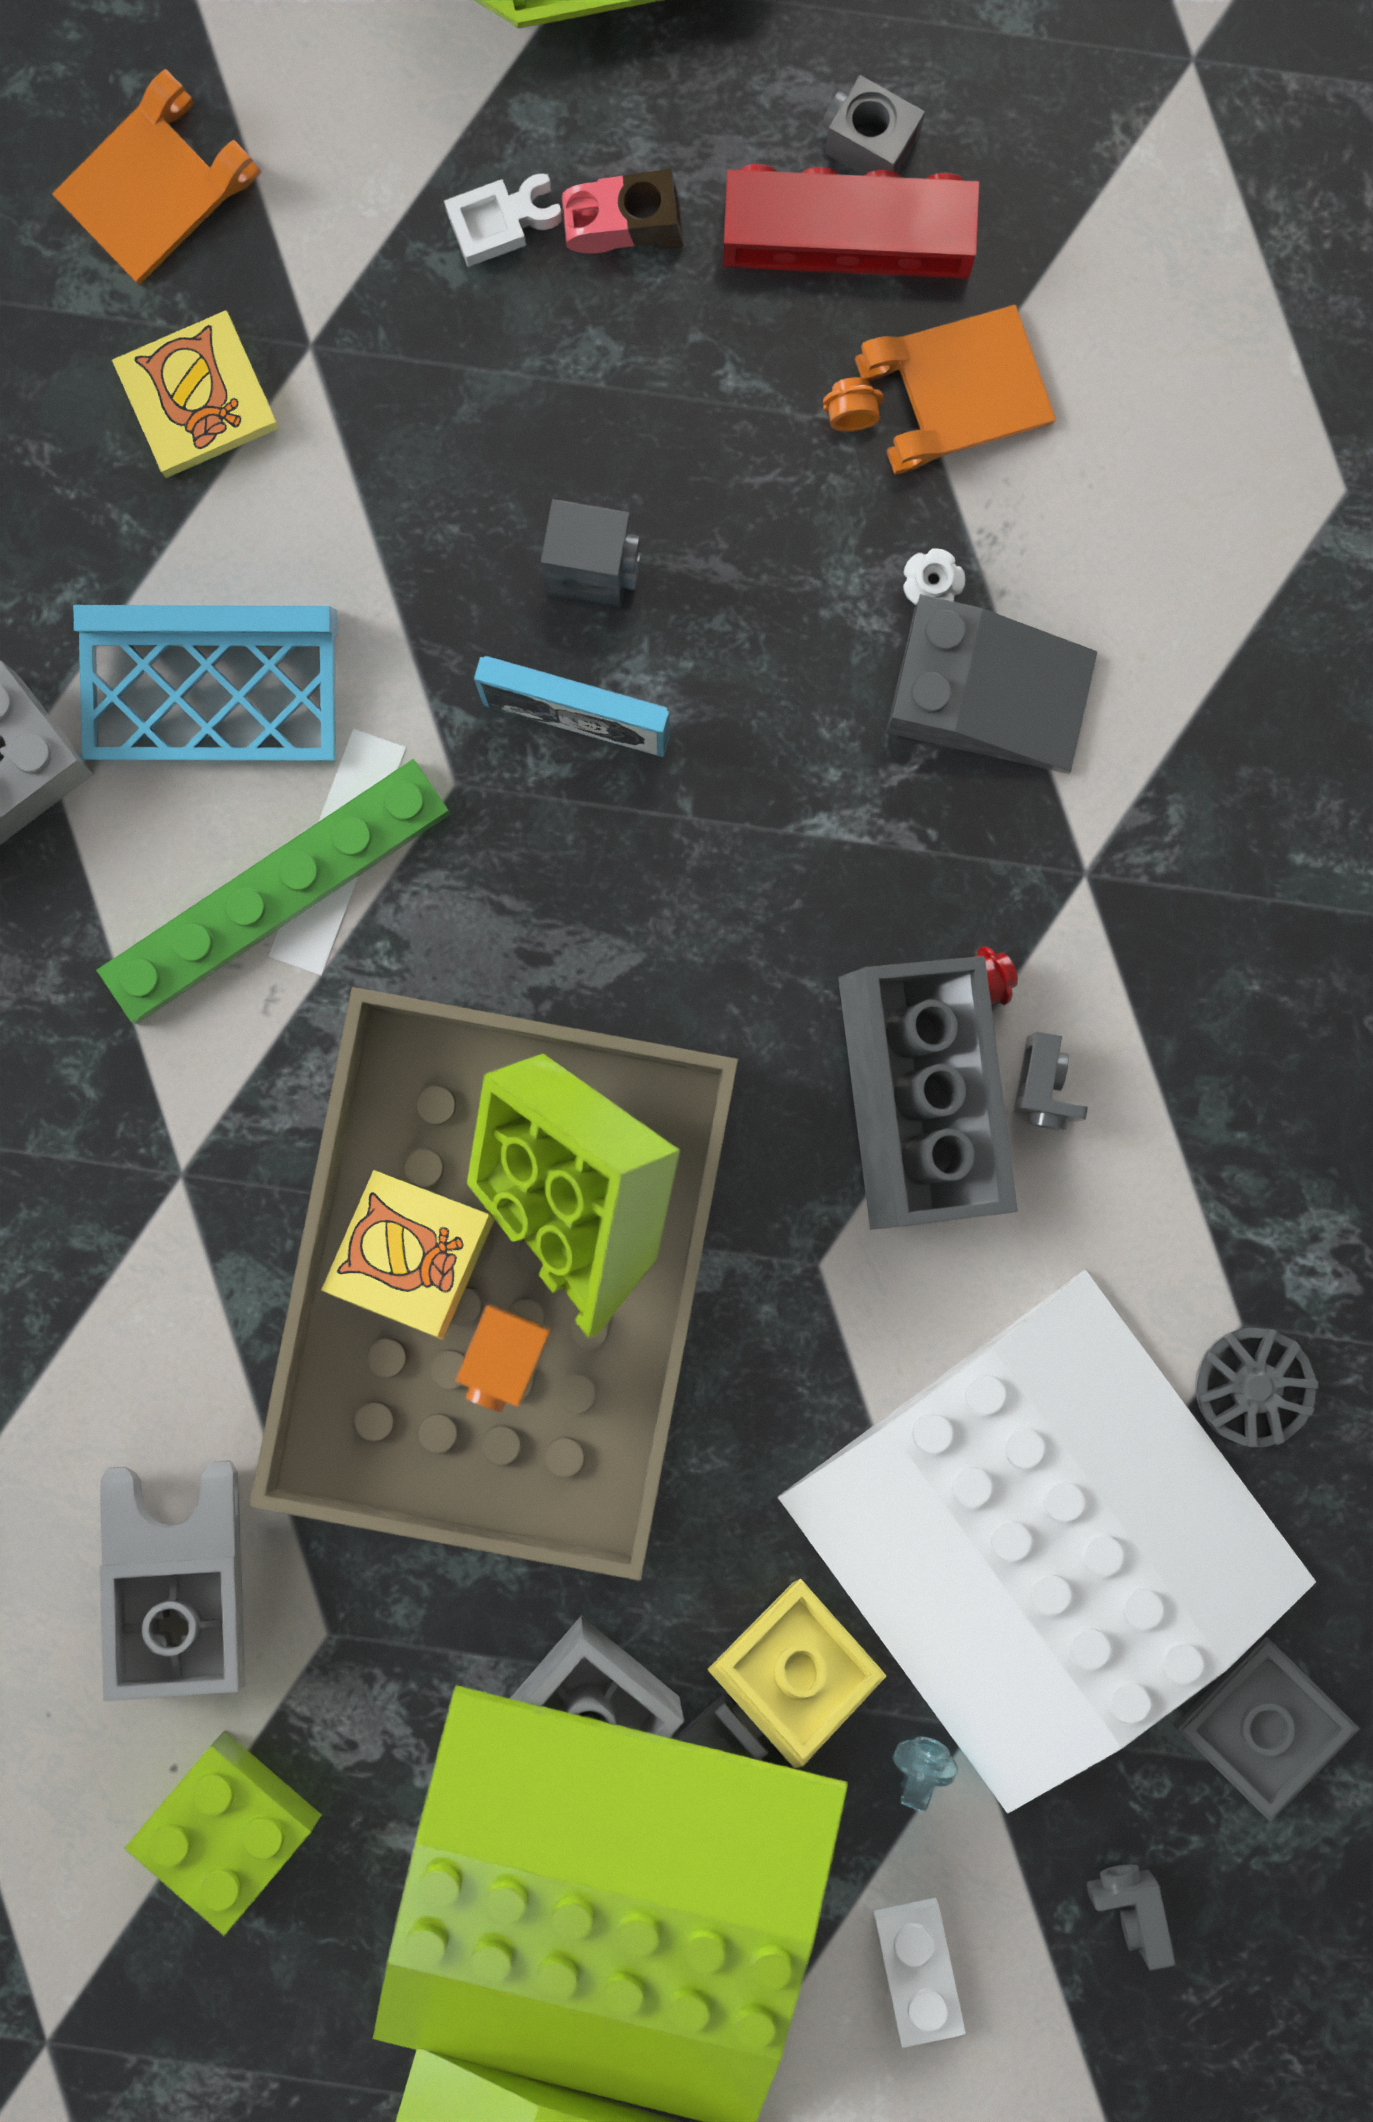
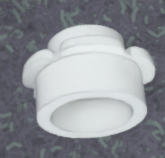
M931 549L928 554L917 553L911 557L904 569V575L907 577V581L904 583V591L908 599L916 605L920 594L954 602V596L960 594L965 585L964 571L960 566L955 565L954 556L942 549ZM931 574L938 575L939 583L935 585L929 583L928 576Z

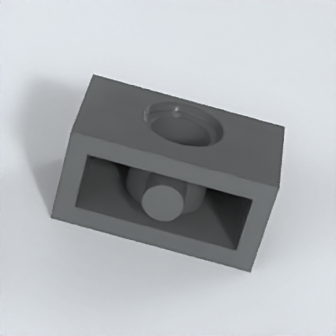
M552 499L541 558L547 595L621 608L624 589H636L641 563V553L639 552L640 535L631 534L629 512Z

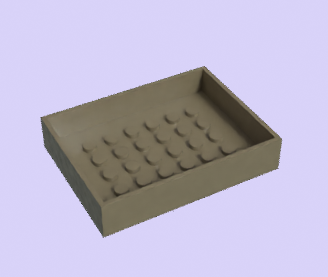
M352 987L249 1507L641 1581L738 1059ZM540 1054H545L680 1150L657 1260L600 1333L591 1338H588L575 1322L581 1311L566 1292L562 1289L552 1293L541 1279L539 1273L543 1263L524 1239L512 1242L496 1220L492 1224L444 1340L351 1304L321 1290L373 1170L492 1216L467 1185L484 1074ZM490 1304L552 1329L522 1403L518 1407L506 1403L502 1413L483 1407L465 1398L469 1387L455 1381L485 1308Z

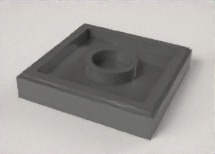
M1264 1634L1173 1725L1270 1822L1360 1729Z

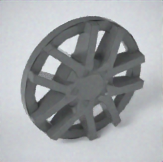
M1246 1327L1223 1335L1209 1347L1202 1357L1197 1370L1195 1391L1200 1411L1214 1431L1233 1443L1246 1447L1263 1448L1284 1443L1300 1431L1315 1410L1313 1408L1319 1381H1316L1315 1372L1308 1356L1296 1341L1273 1329ZM1249 1337L1262 1338L1253 1358L1240 1344V1340ZM1273 1341L1287 1348L1274 1367L1266 1364ZM1228 1346H1230L1242 1362L1234 1372L1217 1358ZM1294 1358H1296L1301 1367L1304 1379L1283 1377ZM1213 1366L1229 1380V1383L1207 1391L1208 1374ZM1285 1386L1305 1388L1302 1405L1282 1399ZM1230 1394L1235 1405L1216 1416L1210 1401ZM1278 1407L1298 1412L1294 1420L1284 1429L1281 1427ZM1244 1413L1245 1436L1227 1428L1224 1424ZM1257 1413H1266L1272 1435L1257 1437Z

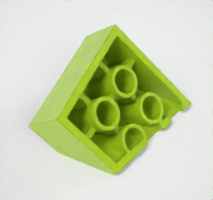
M540 1054L484 1074L467 1185L512 1242L524 1239L543 1263L539 1273L541 1279L552 1293L562 1289L566 1292L581 1311L575 1322L585 1335L591 1338L600 1333L657 1260L680 1150L548 1056Z

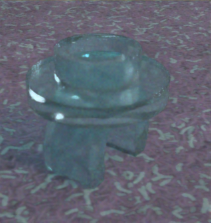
M920 1736L913 1740L902 1741L897 1745L893 1755L896 1766L904 1773L901 1787L905 1789L900 1799V1804L923 1812L926 1811L934 1786H948L952 1784L958 1772L957 1763L950 1756L948 1748L941 1742L929 1737Z

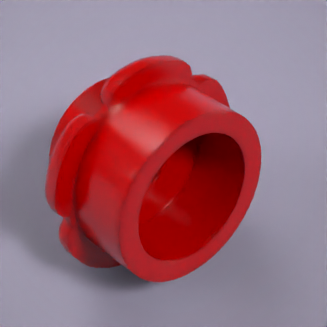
M987 946L980 947L977 950L978 955L975 957L985 956L991 1005L1000 1002L1002 1005H1007L1012 1000V988L1018 984L1016 969L1005 953L995 954Z

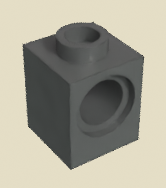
M859 75L848 95L842 91L836 94L824 116L822 126L828 129L825 154L863 176L875 170H889L899 174L920 138L925 111ZM868 122L879 126L884 133L877 137H865L859 134L854 127Z

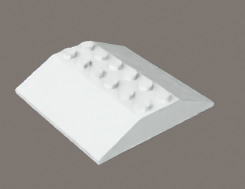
M1086 1270L1080 1272L778 1496L781 1503L1007 1813L1125 1747L1225 1672L1316 1583L1315 1579Z

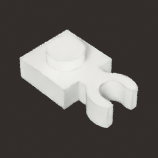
M536 174L529 177L523 182L519 192L508 195L503 179L444 200L446 212L468 267L526 246L525 236L522 231L524 227L530 225L535 229L547 230L557 226L562 221V211L559 204L551 205L545 209L537 208L532 204L537 196L551 191L550 180L547 174Z

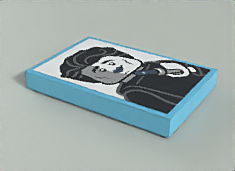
M488 656L480 657L474 681L484 706L664 757L670 737L669 711H667L666 707Z

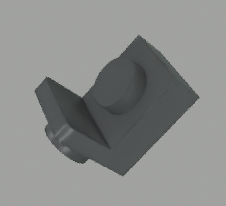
M1035 1032L1027 1036L1014 1111L1029 1113V1125L1057 1131H1067L1068 1121L1079 1122L1086 1120L1088 1107L1051 1100L1053 1090L1061 1091L1064 1086L1069 1055L1060 1052L1062 1036Z
M724 1693L674 1738V1740L751 1759L755 1758L759 1761L768 1754L767 1742L762 1737L764 1733L738 1704L735 1706Z
M1119 1865L1101 1871V1879L1087 1882L1089 1897L1096 1910L1102 1911L1130 1905V1909L1120 1910L1127 1947L1129 1951L1139 1949L1149 1970L1175 1965L1160 1887L1150 1870L1139 1871V1867L1136 1865Z

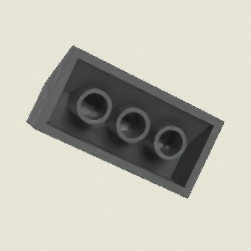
M985 956L871 966L838 977L870 1230L1018 1212Z

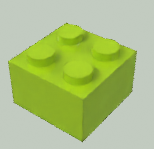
M224 1730L124 1849L221 1934L225 1935L311 1833L322 1814Z

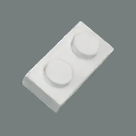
M931 1898L873 1911L902 2048L966 2035L937 1899Z

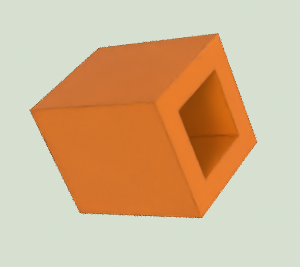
M493 1304L487 1305L455 1380L469 1387L465 1398L501 1413L506 1403L518 1407L525 1397L552 1329Z

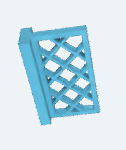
M73 605L74 631L79 632L82 760L336 761L335 636H338V610L330 606ZM96 646H120L138 664L114 690L97 674ZM133 646L156 647L144 658ZM170 646H183L201 664L177 690L152 666ZM195 646L218 648L206 658ZM232 647H247L264 664L240 691L215 667V664ZM259 647L282 648L270 659ZM295 647H320V674L302 691L278 665ZM145 672L170 696L147 721L121 698ZM208 672L233 696L209 722L184 698ZM271 672L296 696L273 722L268 720L246 698ZM97 687L107 696L98 706ZM319 687L321 709L309 698ZM115 703L139 729L121 747H98V720ZM177 703L202 727L185 747H171L153 729ZM239 704L247 709L266 728L247 748L233 747L216 730ZM302 704L321 721V748H297L279 730ZM147 735L158 747L135 746ZM210 735L221 747L198 746ZM273 735L285 748L260 747Z

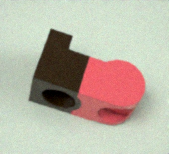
M671 169L598 179V182L576 185L562 193L566 246L572 251L597 254L620 247L658 244L660 250L684 247L679 192Z

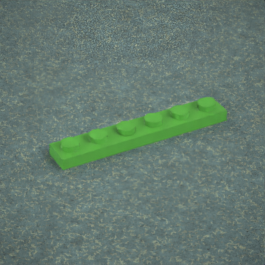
M413 758L98 968L97 972L131 1023L137 1025L451 814Z

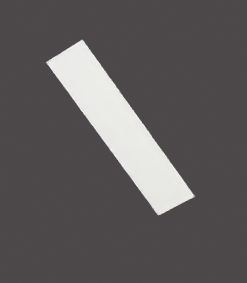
M353 729L319 821L397 770L406 747ZM358 877L278 929L268 957L322 976Z

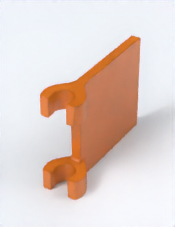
M167 69L160 72L152 80L139 106L52 193L139 285L227 197L248 187L261 173V170L254 164L253 159L235 140L229 142L219 152L210 168L168 125V123L183 116L191 108L194 100L185 92L184 87Z
M1016 305L903 337L884 336L874 338L862 343L861 349L863 354L857 355L855 358L861 378L868 381L882 378L899 369L915 412L920 430L895 436L893 439L895 446L887 450L894 475L914 470L939 457L1052 425L1056 421Z

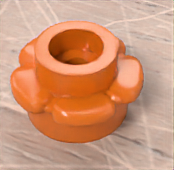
M859 377L846 378L836 382L832 387V392L824 397L823 409L825 413L829 414L830 425L835 430H863L875 425L880 420L879 405L883 403L884 395L881 390H873L867 379Z

